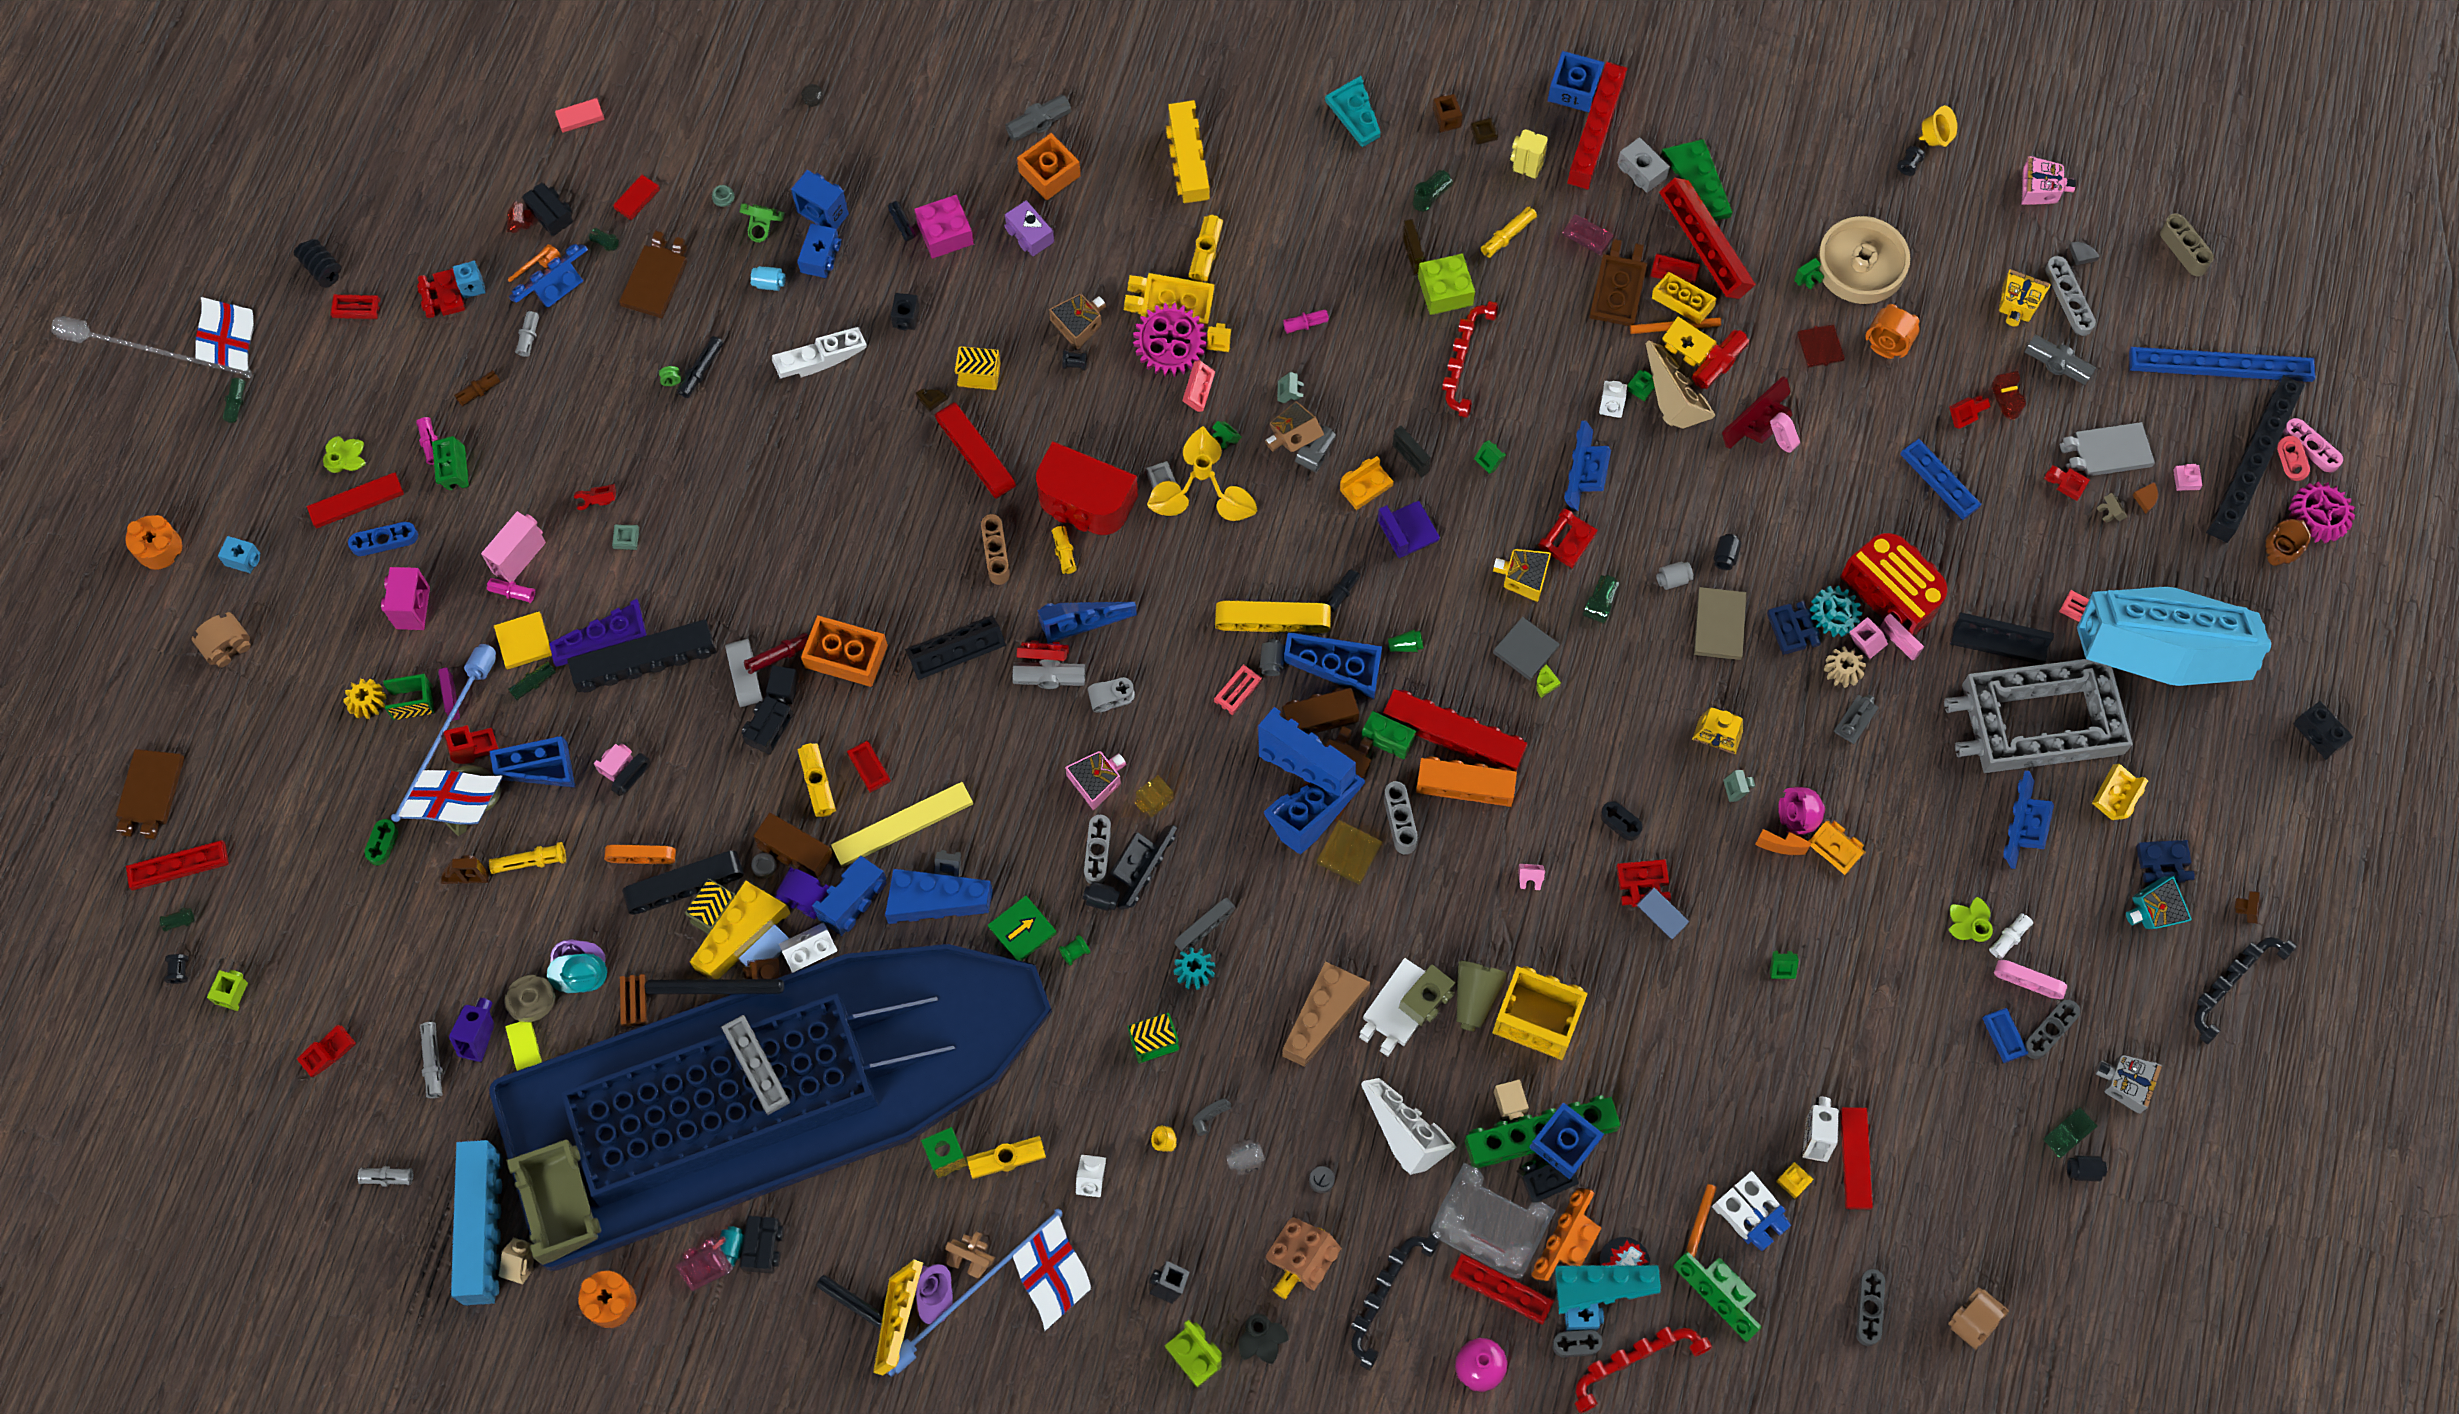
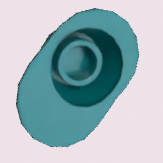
M594 954L563 955L551 961L547 968V978L553 988L560 992L585 993L596 990L603 985L607 978V967L605 962Z

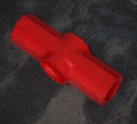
M1734 329L1720 345L1717 344L1710 351L1705 362L1692 375L1695 385L1701 389H1708L1721 374H1725L1732 367L1736 357L1747 347L1750 341L1743 331Z

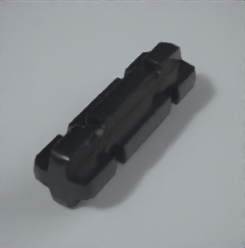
M898 201L889 203L888 210L893 216L904 240L914 239L915 232L910 226L904 211L901 209L900 203Z

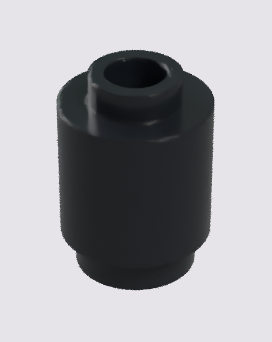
M1725 534V536L1719 537L1713 557L1714 565L1717 568L1731 570L1736 565L1742 545L1737 536Z
M1092 882L1091 886L1086 885L1082 899L1087 900V906L1109 911V909L1115 911L1120 892L1115 891L1114 887Z
M2075 1155L2074 1158H2068L2067 1175L2069 1178H2074L2075 1181L2101 1182L2102 1178L2107 1175V1164L2102 1160L2101 1156Z

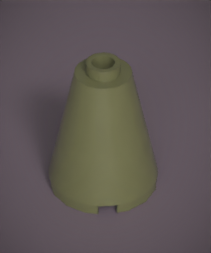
M1459 961L1456 1022L1461 1023V1029L1475 1032V1028H1481L1506 980V972L1492 967H1484L1477 963Z

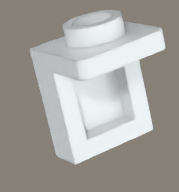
M1618 381L1604 382L1599 410L1601 415L1622 417L1627 392L1626 384Z
M1081 1155L1076 1177V1194L1101 1197L1102 1181L1106 1166L1105 1157Z

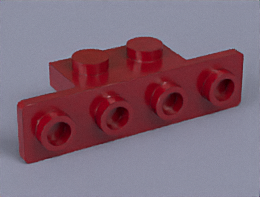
M1782 376L1722 431L1727 448L1731 449L1744 436L1762 444L1774 433L1770 424L1771 419L1780 412L1790 418L1793 416L1790 408L1780 404L1791 393L1786 377Z

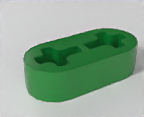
M382 819L375 824L365 847V857L373 865L384 864L391 854L398 836V828L391 820ZM388 827L391 830V832L385 833V835H383L381 833V830H386ZM379 849L382 854L374 857L372 852H377Z

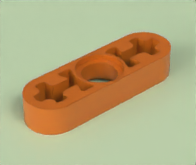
M608 845L605 847L604 860L611 863L673 864L675 863L676 849L669 846Z

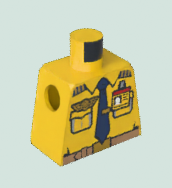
M2010 269L2003 282L1999 311L2008 315L2006 323L2010 326H2018L2020 320L2030 321L2051 284Z
M1709 708L1699 718L1692 740L1736 754L1743 734V719L1728 711Z

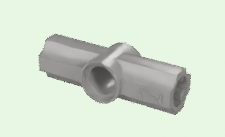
M1045 659L1039 663L1014 662L1013 684L1038 685L1044 689H1055L1059 685L1085 686V664H1063L1057 660Z

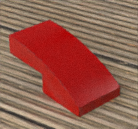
M336 1025L320 1042H313L297 1060L310 1077H315L345 1055L356 1043L343 1026Z

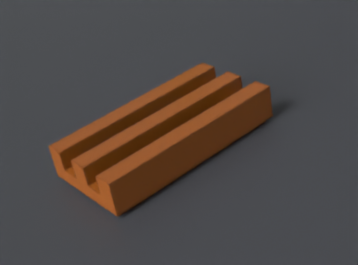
M640 974V976L630 975V977L620 976V1019L622 1026L647 1024V993L644 987L646 983L645 974ZM637 982H640V1019H636ZM627 983H630V1020H627Z

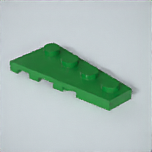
M1702 139L1662 149L1661 154L1665 159H1668L1674 173L1678 174L1681 179L1689 180L1713 219L1718 221L1731 218L1732 210L1705 140Z

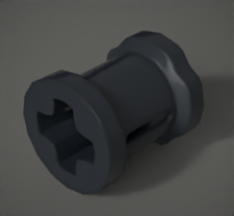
M1909 146L1906 149V155L1903 160L1898 162L1897 169L1904 175L1913 176L1916 173L1917 165L1924 160L1925 155L1920 148Z
M1064 349L1062 368H1081L1082 371H1086L1087 350L1072 352Z
M182 954L165 956L167 976L164 977V981L166 983L180 984L188 981V977L185 976V969L189 957Z

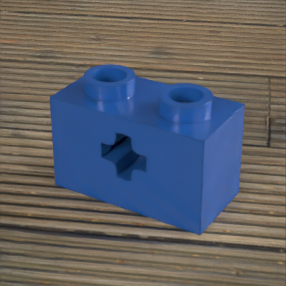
M810 224L797 261L800 273L822 278L827 277L829 270L832 271L834 266L835 251L838 252L841 246V239L838 237L837 229Z

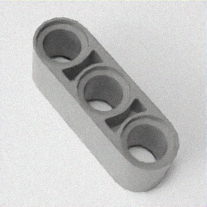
M749 639L725 644L739 706L744 707L756 704L759 701L763 702L757 671L749 674L748 670L744 667V660L753 657Z
M1393 781L1386 786L1384 804L1394 846L1399 853L1408 855L1416 848L1417 831L1407 789L1401 782ZM1392 792H1397L1401 795V797L1399 799H1393L1389 796V794ZM1401 814L1407 819L1400 822L1395 819V816ZM1402 837H1408L1412 840V842L1410 844H1404L1400 841V839Z

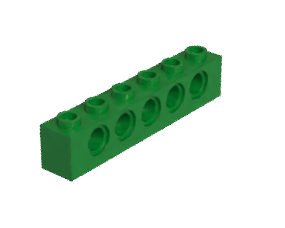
M1601 1095L1591 1098L1590 1102L1580 1105V1102H1574L1567 1105L1581 1117L1585 1113L1593 1114L1596 1122L1590 1124L1604 1135L1618 1131L1621 1126L1612 1097L1604 1098ZM1556 1109L1545 1110L1541 1112V1116L1533 1118L1532 1115H1525L1517 1119L1518 1122L1508 1124L1507 1121L1494 1124L1492 1129L1476 1128L1469 1131V1135H1466L1465 1145L1473 1170L1536 1153L1529 1148L1532 1141L1538 1135L1535 1127L1545 1126L1555 1114ZM1514 1132L1521 1133L1524 1141H1513L1511 1134ZM1496 1139L1500 1147L1492 1149L1487 1145L1486 1141Z

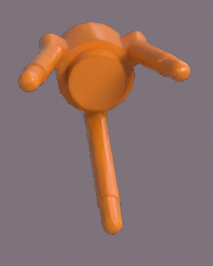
M547 244L538 255L510 276L508 282L513 281L537 262L547 268V264L552 259L561 257L559 251L552 245Z

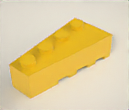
M1195 100L1168 104L1169 125L1165 126L1167 139L1172 140V144H1169L1170 157H1175L1176 162L1172 163L1174 177L1178 176L1179 182H1176L1177 194L1182 195L1183 203L1210 200L1205 160H1202L1204 159L1203 147L1200 140L1198 118L1196 119Z
M745 881L690 960L694 970L709 979H719L774 924L776 925L791 914L788 906L748 881Z

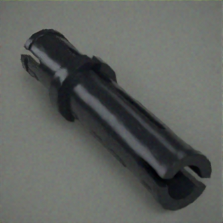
M711 336L692 368L686 371L685 379L677 388L678 394L682 397L690 398L697 384L703 381L704 373L720 348L724 345L721 339Z

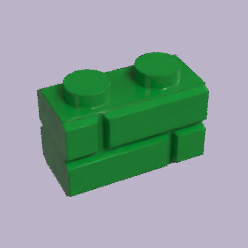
M1372 711L1362 730L1361 740L1366 737L1373 741V746L1388 753H1394L1395 756L1405 760L1415 740L1416 731Z

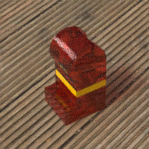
M2018 371L1997 375L1991 384L2001 412L2009 419L2018 418L2026 405V399L2019 393L2017 388L2021 379Z

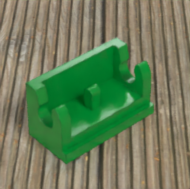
M454 436L433 441L436 483L441 484L447 490H453L452 484H458L461 488L469 487L465 446Z

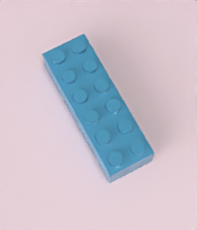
M488 1140L456 1142L451 1297L463 1305L494 1304L495 1296L499 1295V1282L496 1280V1270L500 1268V1257L498 1254L496 1255L497 1245L501 1241L500 1229H497V1219L501 1218L502 1213L501 1205L498 1204V1194L502 1193V1180L499 1178V1169L503 1167V1156Z

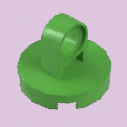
M741 203L739 210L740 213L750 215L748 235L755 242H762L768 237L772 220L784 221L785 216L784 211H779L776 214L777 209L755 204L747 208V203ZM756 225L762 226L765 230L762 238L753 236L752 230Z

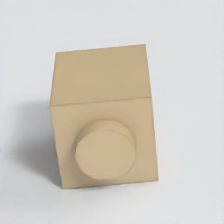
M1520 1079L1495 1086L1494 1095L1502 1120L1517 1121L1519 1117L1527 1114L1529 1107Z

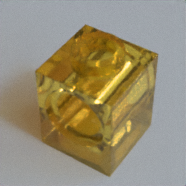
M1157 775L1136 791L1137 801L1135 804L1143 814L1147 812L1152 818L1174 801V794L1161 777Z

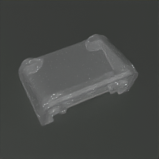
M1463 1163L1432 1224V1234L1440 1239V1241L1509 1277L1521 1278L1556 1210L1542 1202L1531 1203L1527 1210L1482 1187L1484 1181L1482 1173L1477 1168Z

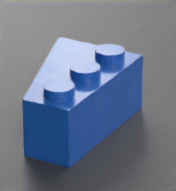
M562 736L490 751L493 774L495 776L503 775L501 780L576 788L568 743Z

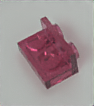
M724 1236L716 1240L711 1237L704 1241L700 1248L691 1247L681 1255L683 1259L675 1266L691 1291L728 1274L733 1269L720 1248L726 1241Z

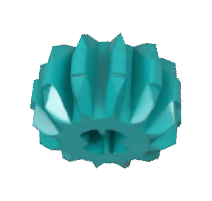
M1192 947L1189 948V955L1183 951L1180 952L1181 959H1175L1174 964L1177 966L1174 969V975L1179 976L1177 979L1178 983L1181 984L1186 981L1187 989L1192 984H1195L1196 990L1200 989V982L1208 986V978H1214L1215 973L1212 971L1215 968V962H1209L1211 954L1203 956L1202 948L1197 953H1194ZM1195 965H1197L1199 969H1196L1195 972H1191L1190 968H1193Z

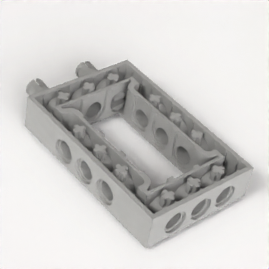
M2088 659L1968 674L1962 684L1964 696L1944 699V706L1948 707L1945 709L1947 713L1964 710L1969 712L1975 736L1974 741L1955 743V751H1959L1956 753L1957 757L1980 756L1984 773L2125 755L2133 745L2112 667ZM2084 692L2093 727L2074 732L2065 730L2064 733L2051 735L2042 733L2040 736L2028 738L2018 736L2008 745L2005 734L2006 725H2003L1999 711L2001 707L2000 702Z

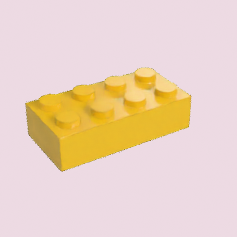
M1670 272L1656 285L1652 294V299L1697 324H1700L1716 303V297Z

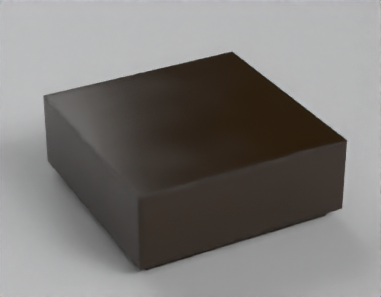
M1492 117L1471 122L1470 127L1477 145L1498 140L1499 135Z

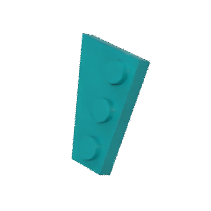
M1362 76L1325 96V102L1362 148L1380 138L1381 132L1374 111L1371 108L1368 94L1365 91Z

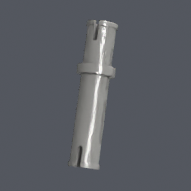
M434 1022L420 1024L424 1062L422 1076L425 1077L427 1098H438L443 1095L441 1086L443 1070L439 1063L436 1023Z

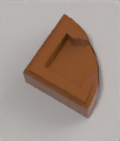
M2154 482L2135 491L2133 497L2145 514L2153 508L2158 499V489Z

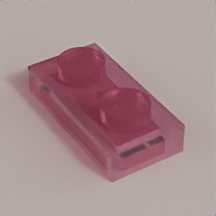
M1574 214L1563 231V235L1601 256L1613 239V234Z

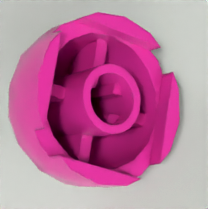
M1790 787L1783 791L1786 792L1784 798L1779 800L1778 812L1781 824H1787L1790 830L1786 832H1791L1798 836L1815 831L1821 825L1825 813V807L1820 796L1814 790L1806 787Z
M1477 1338L1468 1341L1461 1347L1456 1357L1455 1370L1459 1380L1468 1386L1469 1389L1486 1392L1494 1389L1502 1382L1507 1372V1359L1504 1351L1496 1342L1490 1339Z

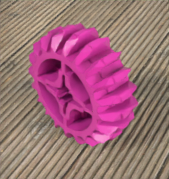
M2318 481L2314 485L2309 483L2304 488H2300L2291 499L2288 509L2291 511L2289 514L2290 519L2303 520L2315 543L2321 539L2325 544L2330 540L2334 542L2339 537H2343L2347 530L2352 527V521L2355 518L2353 514L2355 507L2349 505L2352 498L2345 499L2346 491L2338 492V485L2330 488L2329 482L2322 486ZM2313 500L2311 507L2306 508V502ZM2337 517V524L2331 525L2330 521Z

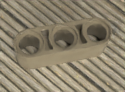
M2175 213L2169 215L2160 230V236L2191 275H2204L2214 259L2212 251L2185 217Z

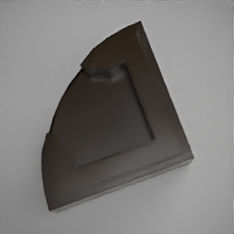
M921 389L915 392L916 397L929 412L948 399L947 395L941 390Z

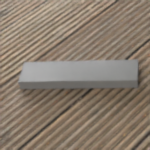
M742 1015L723 1025L721 1028L767 1115L789 1104L790 1101L746 1017Z

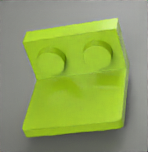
M1188 1319L1184 1322L1185 1329L1167 1343L1165 1348L1198 1388L1222 1368V1353L1213 1342L1211 1344L1206 1342L1205 1332L1197 1322L1192 1324Z

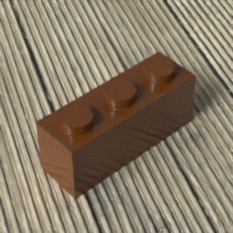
M1337 688L1329 694H1314L1306 700H1292L1282 706L1283 718L1287 721L1293 719L1299 723L1297 728L1308 735L1311 732L1315 734L1359 722V710L1352 688Z
M770 812L754 834L757 848L768 854L772 852L777 855V859L783 864L789 866L791 863L798 867V870L817 879L833 857L831 847Z

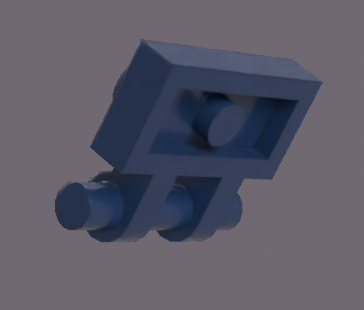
M1805 601L1796 604L1798 611L1795 612L1791 604L1767 611L1769 621L1783 655L1805 649L1807 646L1806 639L1810 640L1812 647L1821 645L1819 630L1813 624L1811 619L1813 616L1812 612L1807 608ZM1797 621L1803 622L1805 630L1801 631Z
M2188 840L2139 842L2136 845L2140 869L2150 868L2151 873L2143 874V881L2145 883H2154L2164 876H2174L2176 883H2185V881L2195 879L2194 871H2185L2183 869V866H2189L2192 863ZM2161 867H2172L2173 872H2163Z

